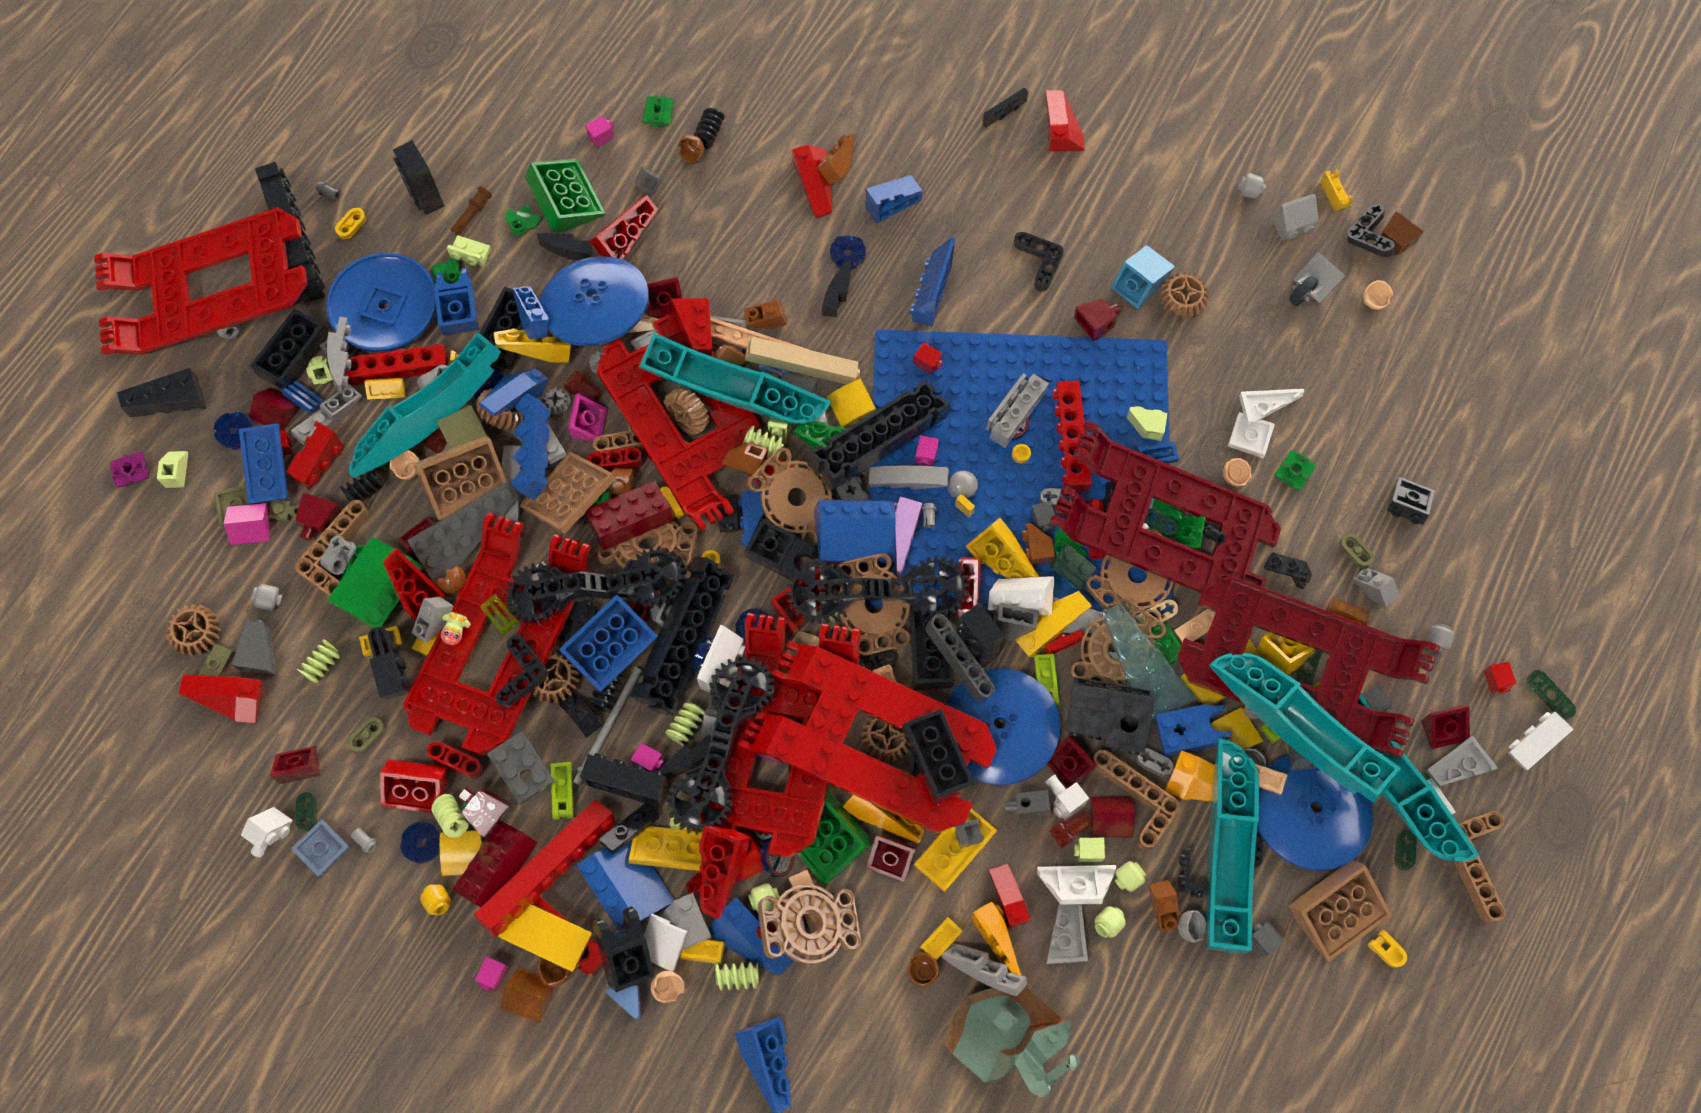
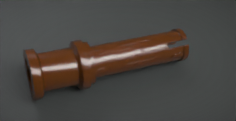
M479 186L478 192L473 198L469 199L468 207L450 230L452 232L456 231L455 235L460 236L475 214L483 210V205L488 199L492 198V194L484 187Z

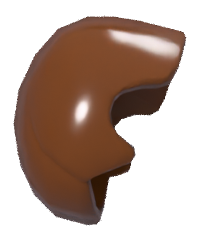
M685 135L678 143V146H680L679 156L690 164L696 163L704 153L703 143L695 135Z
M454 566L453 569L446 570V578H439L437 581V587L447 594L459 592L465 583L466 576L464 570L459 566Z
M919 952L910 958L907 971L910 980L919 987H928L937 980L939 966L936 959L931 955Z
M541 958L538 963L539 978L545 986L558 987L564 984L570 976L569 970Z

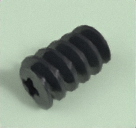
M707 108L703 111V115L693 134L701 139L704 148L707 149L713 147L715 137H717L720 126L723 123L722 121L725 118L724 114L715 108Z
M373 469L372 472H366V476L360 475V480L352 478L353 485L346 482L347 489L342 486L339 488L351 502L358 500L357 497L364 500V493L370 496V489L377 491V484L383 487L384 483Z
M621 672L602 692L598 689L592 692L594 697H591L589 702L595 708L611 713L612 711L607 707L615 705L610 699H617L613 692H620L616 685L623 684L619 677H626L624 673Z

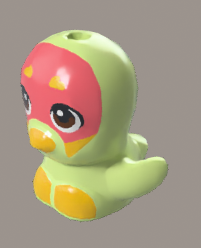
M454 612L443 615L442 620L447 621L441 632V638L450 645L459 643L462 638L463 627H470L467 617Z

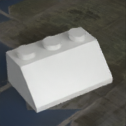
M1054 577L998 579L989 592L988 610L994 614L999 603L1036 610L1038 615H1052Z
M720 625L697 677L700 689L709 693V690H711L709 683L713 682L711 675H716L715 669L722 670L721 663L728 665V659L735 662L736 656L738 658L743 657L745 653L744 639L725 626ZM721 678L719 681L720 684L729 687L731 684L730 679Z

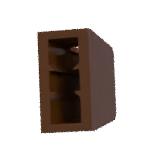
M1396 211L1381 236L1392 240L1395 243L1394 254L1400 255L1417 243L1424 231Z

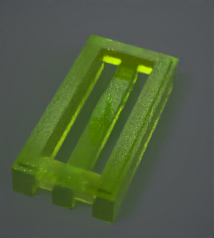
M496 594L480 606L503 635L506 634L508 629L511 630L514 624H519ZM494 601L500 605L511 621L508 622L493 604ZM490 605L505 626L502 627L486 607Z

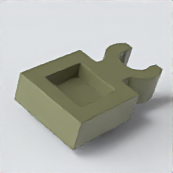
M272 501L268 518L271 521L289 522L290 517L296 518L299 504L292 507L293 504L290 501Z

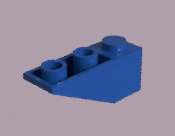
M531 286L513 288L521 323L528 338L547 337L549 319Z
M761 491L741 492L742 499H738L739 510H743V516H739L740 528H744V534H741V545H745V548L762 518L765 519V513L761 505Z

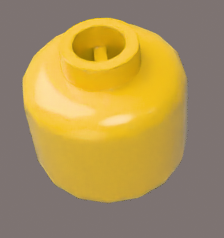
M435 884L424 888L420 896V902L428 914L439 916L449 909L451 898L442 885Z

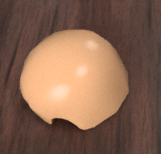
M1374 281L1364 290V303L1371 309L1381 310L1390 303L1393 291L1385 281Z
M407 450L390 460L389 466L398 478L410 480L417 475L413 463L420 460L413 452Z
M1241 458L1231 459L1223 468V478L1231 486H1244L1251 479V467L1247 461Z
M669 970L662 971L652 980L651 993L657 1001L662 1003L676 1001L677 996L684 993V981L677 973Z

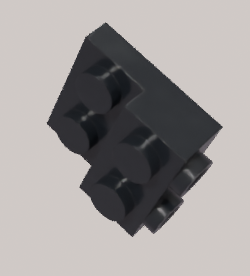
M1399 476L1396 480L1393 494L1390 497L1387 511L1391 512L1394 517H1404L1409 519L1412 524L1423 525L1430 514L1435 490Z
M582 600V602L575 601L558 637L559 640L569 641L596 615L597 609L593 606V602L588 600Z

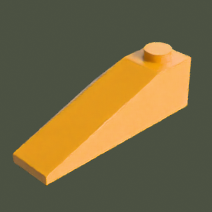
M1181 750L1177 755L1164 791L1182 800L1212 801L1215 765Z
M853 794L848 796L843 805V808L859 820L919 844L925 833V829L922 826Z
M990 902L974 911L970 919L1000 963L1007 965L1008 972L1021 976L1007 927L1002 917L1004 913L998 904L994 905L993 902Z

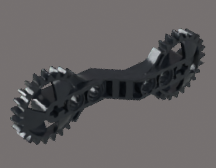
M658 546L656 551L650 547L649 553L643 550L642 556L636 554L637 560L630 559L620 572L606 575L581 571L565 574L555 566L553 568L549 564L544 566L540 562L537 567L532 563L531 569L525 565L524 572L517 570L518 577L512 575L514 582L507 583L511 589L505 590L509 596L504 597V599L508 602L506 606L510 609L509 612L518 621L521 620L524 624L529 622L531 625H534L535 620L539 625H541L542 619L549 622V616L551 615L555 618L554 612H562L571 600L587 596L612 599L618 595L620 598L627 597L637 605L641 603L644 608L647 604L651 609H653L655 604L661 608L662 602L668 606V600L675 601L674 595H681L678 590L685 589L682 582L687 581L684 576L687 574L684 568L686 566L680 556H676L674 551L670 552L668 548L662 550L660 546ZM656 557L657 565H651V558ZM538 573L539 580L532 581V575ZM667 578L676 581L675 585H666ZM640 579L639 582L633 584L635 580ZM519 585L525 586L524 593L517 590ZM656 590H660V597L655 598L654 595ZM534 605L541 606L540 614H535Z
M935 555L934 561H931L928 556L927 563L920 560V567L913 565L906 575L898 579L853 578L848 576L839 566L834 569L832 562L827 566V561L823 560L820 565L816 559L814 565L807 561L808 567L805 568L801 564L802 571L794 570L797 576L789 577L793 584H787L791 591H787L786 594L792 596L787 600L789 603H794L791 609H798L796 615L800 616L803 614L802 619L804 621L809 617L810 623H813L815 618L819 624L822 623V618L828 623L829 616L836 619V612L843 614L849 605L858 600H900L911 605L916 612L923 609V616L929 612L932 619L935 614H944L949 618L948 612L951 611L953 614H956L954 608L962 609L959 603L967 602L963 596L969 595L965 588L970 587V584L964 583L969 578L968 576H962L965 572L964 569L958 570L960 564L956 563L953 565L952 558L946 562L945 556L939 560L938 556ZM935 564H939L940 577L935 576ZM815 568H820L821 580L815 581ZM798 580L809 584L808 588L798 584ZM926 583H929L928 585L930 587H935L937 583H939L941 586H943V588H939V592H937L934 588H929L930 592L928 593V587ZM922 584V592L915 593L913 591L914 586ZM855 585L862 586V591L859 594H853V587ZM897 585L904 587L901 594L894 593V588ZM836 586H842V593L840 595H834L833 593ZM819 587L823 591H828V594L826 592H820L818 596L814 593V591H817ZM948 590L959 595V599L947 595ZM936 598H941V611H937ZM816 602L822 603V613L817 616Z
M737 656L735 657V662L728 659V665L721 663L722 670L716 668V675H711L713 682L709 683L711 688L709 691L710 696H713L711 701L717 710L718 716L713 726L707 754L700 766L685 772V779L680 776L678 777L679 784L672 783L675 790H668L670 797L666 799L667 803H670L667 805V810L671 811L669 816L674 818V825L680 823V830L687 827L688 834L693 829L696 835H698L700 830H704V826L714 827L717 825L721 828V820L728 821L725 814H732L730 807H733V801H731L733 794L729 793L732 790L726 780L725 771L729 763L735 735L739 726L744 721L757 716L756 710L763 712V705L769 706L768 700L773 699L772 693L775 691L774 686H772L774 685L772 673L767 672V666L761 667V661L755 664L753 657L750 661L746 660V656L743 657L742 661H739ZM737 667H740L741 674L739 675L737 673ZM720 679L732 680L730 686L726 687L720 684ZM752 686L764 691V696L752 695ZM732 703H739L737 707L730 706ZM726 720L733 721L731 724L728 725L723 723ZM714 763L719 764L717 768L710 767ZM706 781L712 782L710 786H703V783ZM679 792L690 794V803L678 798L677 794ZM712 803L723 806L722 812L711 810ZM700 815L705 816L706 824H701Z

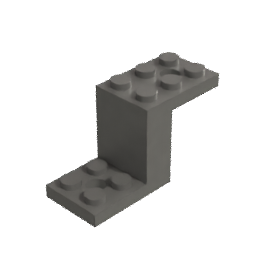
M518 722L510 739L487 753L520 805L555 783V780ZM524 772H532V778L529 781H522L521 776Z

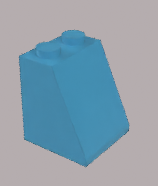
M1146 245L1124 262L1111 289L1139 309L1164 284V281L1169 278L1175 266Z

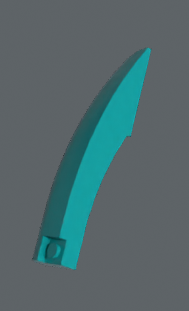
M477 332L456 359L440 375L409 398L393 407L389 405L356 445L352 453L353 461L349 462V474L351 477L355 478L385 464L412 448L438 429L437 421L457 412L495 371L490 365L498 359L501 351Z
M655 333L651 337L639 366L640 369L702 395L756 414L792 424H804L816 420L827 410L831 403L827 399L767 373L719 360Z
M1230 653L1217 658L1210 664V667L1233 693L1272 731L1314 766L1356 795L1359 792L1375 803L1383 793L1385 794L1401 770L1399 766L1348 731L1328 714L1301 687L1299 682L1265 659L1248 653H1243L1242 655H1232Z
M1360 693L1357 704L1372 709ZM1390 741L1389 746L1401 749L1396 742ZM1404 752L1402 758L1380 753L1401 768L1392 785L1382 795L1420 843L1430 853L1447 861L1464 862L1480 856L1434 787L1428 783Z
M1218 739L1212 790L1206 882L1209 884V892L1206 894V950L1225 951L1229 954H1243L1252 951V901L1257 825L1259 822V776L1254 761L1248 757L1243 748L1224 739Z

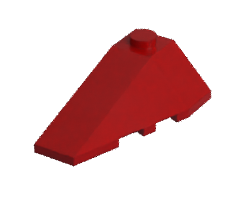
M808 144L792 149V162L814 217L818 218L832 213L831 184L828 183L817 168L822 162L821 159L827 155V152L823 148Z
M183 674L179 694L236 722L256 724L264 685L261 680L241 677Z
M704 826L699 844V853H701V865L699 867L702 873V885L700 886L701 912L717 919L721 918L745 859L751 839L750 836L732 829Z
M744 829L740 832L750 836L751 839L735 883L753 877L769 866L766 854L751 830ZM700 871L686 884L688 894L693 893L695 897L700 896V886L702 885V873Z

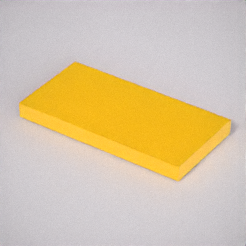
M972 808L966 822L975 819L979 820L978 826L983 842L960 849L954 832L955 827L943 831L914 863V866L944 893L997 832L992 825Z
M649 826L632 840L629 864L700 871L701 853H699V844L703 832L699 831V834L696 835L695 831H691L688 834L687 830Z
M530 904L524 910L521 917L515 919L508 926L507 930L499 934L498 937L574 973L593 933Z

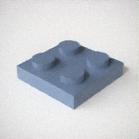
M321 819L291 849L321 878L350 847Z

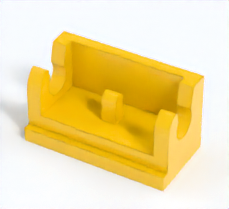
M1338 169L1332 175L1330 170L1326 171L1320 182L1334 211L1350 207L1353 200L1351 195L1347 196L1338 178Z

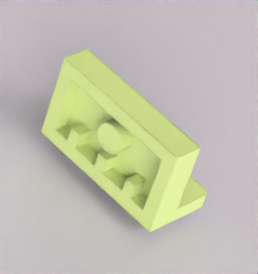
M457 235L453 245H448L447 250L450 257L457 261L462 260L472 266L478 265L483 267L491 252V247Z

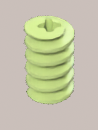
M754 426L748 430L743 445L751 442L767 448V457L775 450L784 447L781 437L775 441L774 434L768 438V432L766 431L761 435L760 428L755 433ZM780 451V452L778 453V455H777L778 459H779L780 454H781L782 451Z
M324 639L322 641L325 646L318 645L319 652H311L314 659L307 657L306 660L309 664H301L303 671L297 669L306 678L315 683L319 682L316 676H324L321 671L322 669L330 670L327 666L328 663L331 665L335 664L332 658H340L337 653L338 650Z
M691 702L683 704L685 710H679L681 717L676 716L674 718L676 723L670 724L672 730L667 729L665 731L671 740L681 746H684L682 741H690L686 735H694L691 728L698 729L695 721L702 722L703 720L699 715L705 714L702 708Z
M445 794L438 797L433 802L431 810L443 833L451 838L461 836L466 832L468 822L462 814L460 806H458L452 795Z
M742 962L739 969H737L735 963H732L731 969H728L727 964L724 963L722 970L716 964V985L719 986L720 991L724 990L725 985H727L728 990H732L734 984L737 990L741 989L742 984H744L747 990L750 983H752L754 989H757L759 984L758 962L756 968L753 967L752 962H749L748 967L745 968Z

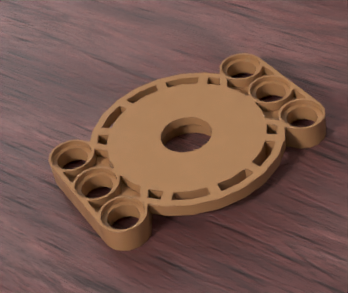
M779 448L748 478L747 488L751 492L761 491V505L765 516L772 524L790 533H800V539L805 541L806 533H812L814 540L809 544L814 546L817 544L814 509L819 500H832L831 491L826 486L827 495H825L822 479L819 480L812 473L813 470L807 465V462L791 461V452L787 448ZM780 451L785 452L787 455L785 462L778 460L777 455ZM798 464L805 465L809 469L798 468ZM766 465H771L774 468V473L771 476L767 475L764 471ZM754 478H758L761 481L759 489H754L751 485ZM793 488H800L805 494V501L800 506H793L788 501V493ZM770 515H772L779 522V524L775 522ZM783 526H791L794 530L784 528Z
M672 521L604 551L598 545V560L602 564H610L616 560L617 564L624 568L626 565L623 562L628 563L630 559L637 560L636 554L642 556L643 550L649 553L650 549L639 548V544L643 539L652 538L657 541V545L653 547L654 551L657 550L658 546L662 550L668 548L670 552L674 551L676 556L679 555L681 559L687 561L685 563L686 567H684L687 571L692 562L698 537L697 526L693 522H685L679 527L678 524ZM689 528L694 530V532L691 534L684 533V531ZM683 544L690 545V548L686 550L681 549L680 547ZM604 552L611 553L609 557L604 558L601 556ZM656 557L651 558V565H657Z
M1152 529V530H1149V531L1154 532V533H1156V534H1158V535H1161V534H1160L1158 531H1156V530H1153V529ZM1106 555L1101 565L1100 576H1091L1086 583V589L1108 614H1115V603L1121 598L1130 599L1138 606L1149 604L1147 606H1140L1144 610L1160 604L1168 597L1173 587V582L1170 581L1169 588L1166 591L1164 588L1169 580L1145 571L1146 580L1142 583H1134L1129 579L1128 571L1135 566ZM1107 559H1108V561H1109L1110 563H1109V565H1108L1107 570H1105V569H1104L1105 563H1106V561H1107ZM1098 581L1101 587L1093 589L1090 586V582ZM1111 595L1114 601L1110 604L1105 603L1103 596ZM1159 596H1163L1160 600L1154 602ZM1120 602L1118 608L1128 612L1129 605L1126 602Z
M886 554L850 560L838 565L840 568L847 566L850 570L848 576L853 578L898 579L893 573L887 571L891 566V559ZM878 558L886 560L885 568H880L877 565ZM860 562L867 563V572L859 570L858 565ZM861 585L853 587V594H859L862 591ZM899 585L900 588L896 586L894 593L901 594L900 592L904 590V587L902 585ZM842 586L839 590L838 595L842 593ZM858 600L847 607L844 612L845 618L843 614L838 613L842 624L849 628L850 633H852L853 629L850 628L846 621L853 628L861 629L863 635L860 637L859 644L864 641L868 643L869 649L867 652H862L859 649L860 656L900 648L907 645L910 641L909 632L902 629L909 615L910 605L906 602L903 603L900 600L882 601L880 612L872 614L866 610L865 600ZM903 608H905V615L902 620L900 619V617L902 615ZM898 633L905 635L904 643L897 642L896 635ZM880 637H884L887 640L885 648L878 646L877 641Z
M1119 599L1114 606L1115 614H1108L1098 618L1086 629L1080 645L1082 662H1076L1071 666V676L1073 678L1089 680L1092 677H1098L1101 682L1123 686L1137 683L1145 677L1153 664L1155 656L1153 639L1161 638L1165 634V625L1130 599ZM1120 602H1126L1129 605L1128 612L1123 613L1119 610L1118 605ZM1137 613H1142L1145 616L1143 624H1138L1135 621ZM1109 618L1108 622L1102 625L1098 624L1099 621ZM1157 624L1161 627L1160 635H1154L1151 632L1152 625ZM1094 626L1096 629L1090 637H1087L1089 630ZM1087 641V653L1084 654V642ZM1114 641H1120L1126 645L1127 653L1121 660H1115L1109 656L1108 647ZM1149 647H1151V658H1150V660L1148 659ZM1145 664H1149L1145 672L1141 675L1140 671L1144 668ZM1081 665L1084 667L1085 673L1083 676H1077L1074 673L1075 666ZM1136 675V680L1130 683H1126V679H1130Z
M802 884L785 891L778 900L773 896H766L758 903L763 950L765 955L771 959L780 957L784 953L796 962L816 964L832 957L839 950L840 946L846 951L856 949L861 943L853 893L848 889L838 891L833 897L831 893L819 886ZM807 888L809 890L800 891L799 889ZM793 892V896L784 899L788 893ZM841 894L846 895L848 898L846 905L840 902L839 897ZM766 900L770 901L773 905L771 912L766 911L764 908ZM804 914H810L817 922L816 931L812 934L805 933L801 928L800 919ZM844 914L850 916V925H846L843 922ZM769 921L773 922L776 926L774 933L769 932L767 929ZM847 935H851L854 938L853 946L847 944ZM771 943L778 945L779 951L777 954H773L770 951ZM832 948L833 950L830 954L825 956L826 952ZM792 952H795L796 954L801 955L803 957L799 958L792 954ZM809 957H819L818 960H808Z

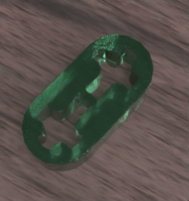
M1156 509L1148 510L1144 523H1147L1150 529L1158 531L1166 538L1175 536L1178 525L1174 520ZM1154 515L1156 518L1151 522L1149 518ZM1171 526L1172 528L1169 532L1165 531L1166 527Z
M304 792L296 798V825L302 831L309 832L317 824V800L312 794ZM306 798L311 800L310 803H307V810L306 806L302 804ZM306 814L307 818L311 820V822L307 823V826L302 824L306 820Z
M1404 831L1396 837L1394 863L1402 871L1412 868L1416 862L1417 838L1410 831ZM1407 836V840L1411 841V843L1407 844L1405 848L1406 843L1402 839ZM1405 853L1406 860L1409 861V863H1407L1406 865H1404L1403 861H1400V859L1405 856Z

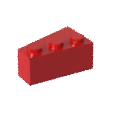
M709 298L671 299V310L675 315L679 329L682 331L687 347L712 356Z
M317 420L314 424L316 429L312 436H307L305 439L307 444L302 453L298 451L286 471L291 479L308 490L319 482L322 474L329 470L331 463L342 454L345 447L333 430Z

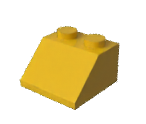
M1271 632L1262 637L1257 648L1259 655L1287 675L1296 671L1316 650Z

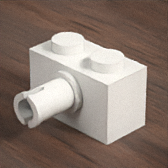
M1053 775L1045 782L1056 795L1053 803L1055 814L1059 818L1062 817L1065 821L1081 810L1089 800V797L1077 782L1067 789L1056 775Z
M273 807L249 818L241 836L254 845L251 849V854L256 857H262L268 845L273 844L279 839H284L289 834V827L293 820Z

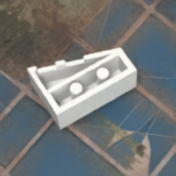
M1546 712L1539 719L1540 722L1535 727L1532 725L1524 732L1525 736L1520 741L1516 739L1508 746L1511 750L1507 753L1525 771L1529 770L1573 730L1556 712Z

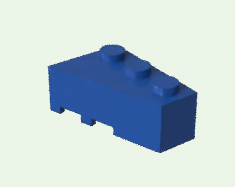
M912 175L866 189V209L876 224L922 201V189Z

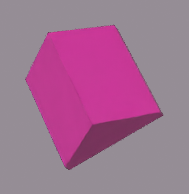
M576 394L568 427L572 439L593 442L596 437L601 436L607 408L580 394Z
M267 503L227 507L223 524L230 545L270 541Z

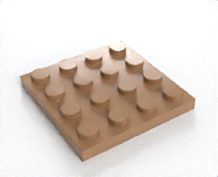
M569 452L554 468L555 470H552L546 477L547 485L535 500L527 497L519 505L525 512L563 534L572 528L573 524L585 514L586 510L598 500L599 496L616 479L613 473L572 452Z

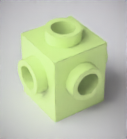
M317 356L312 358L306 370L308 377L312 378L313 384L330 382L332 377L328 357Z

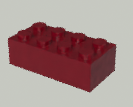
M655 481L593 506L585 512L588 525L603 551L673 521L671 507Z
M499 820L452 890L481 908L519 872L537 845V842L522 831Z

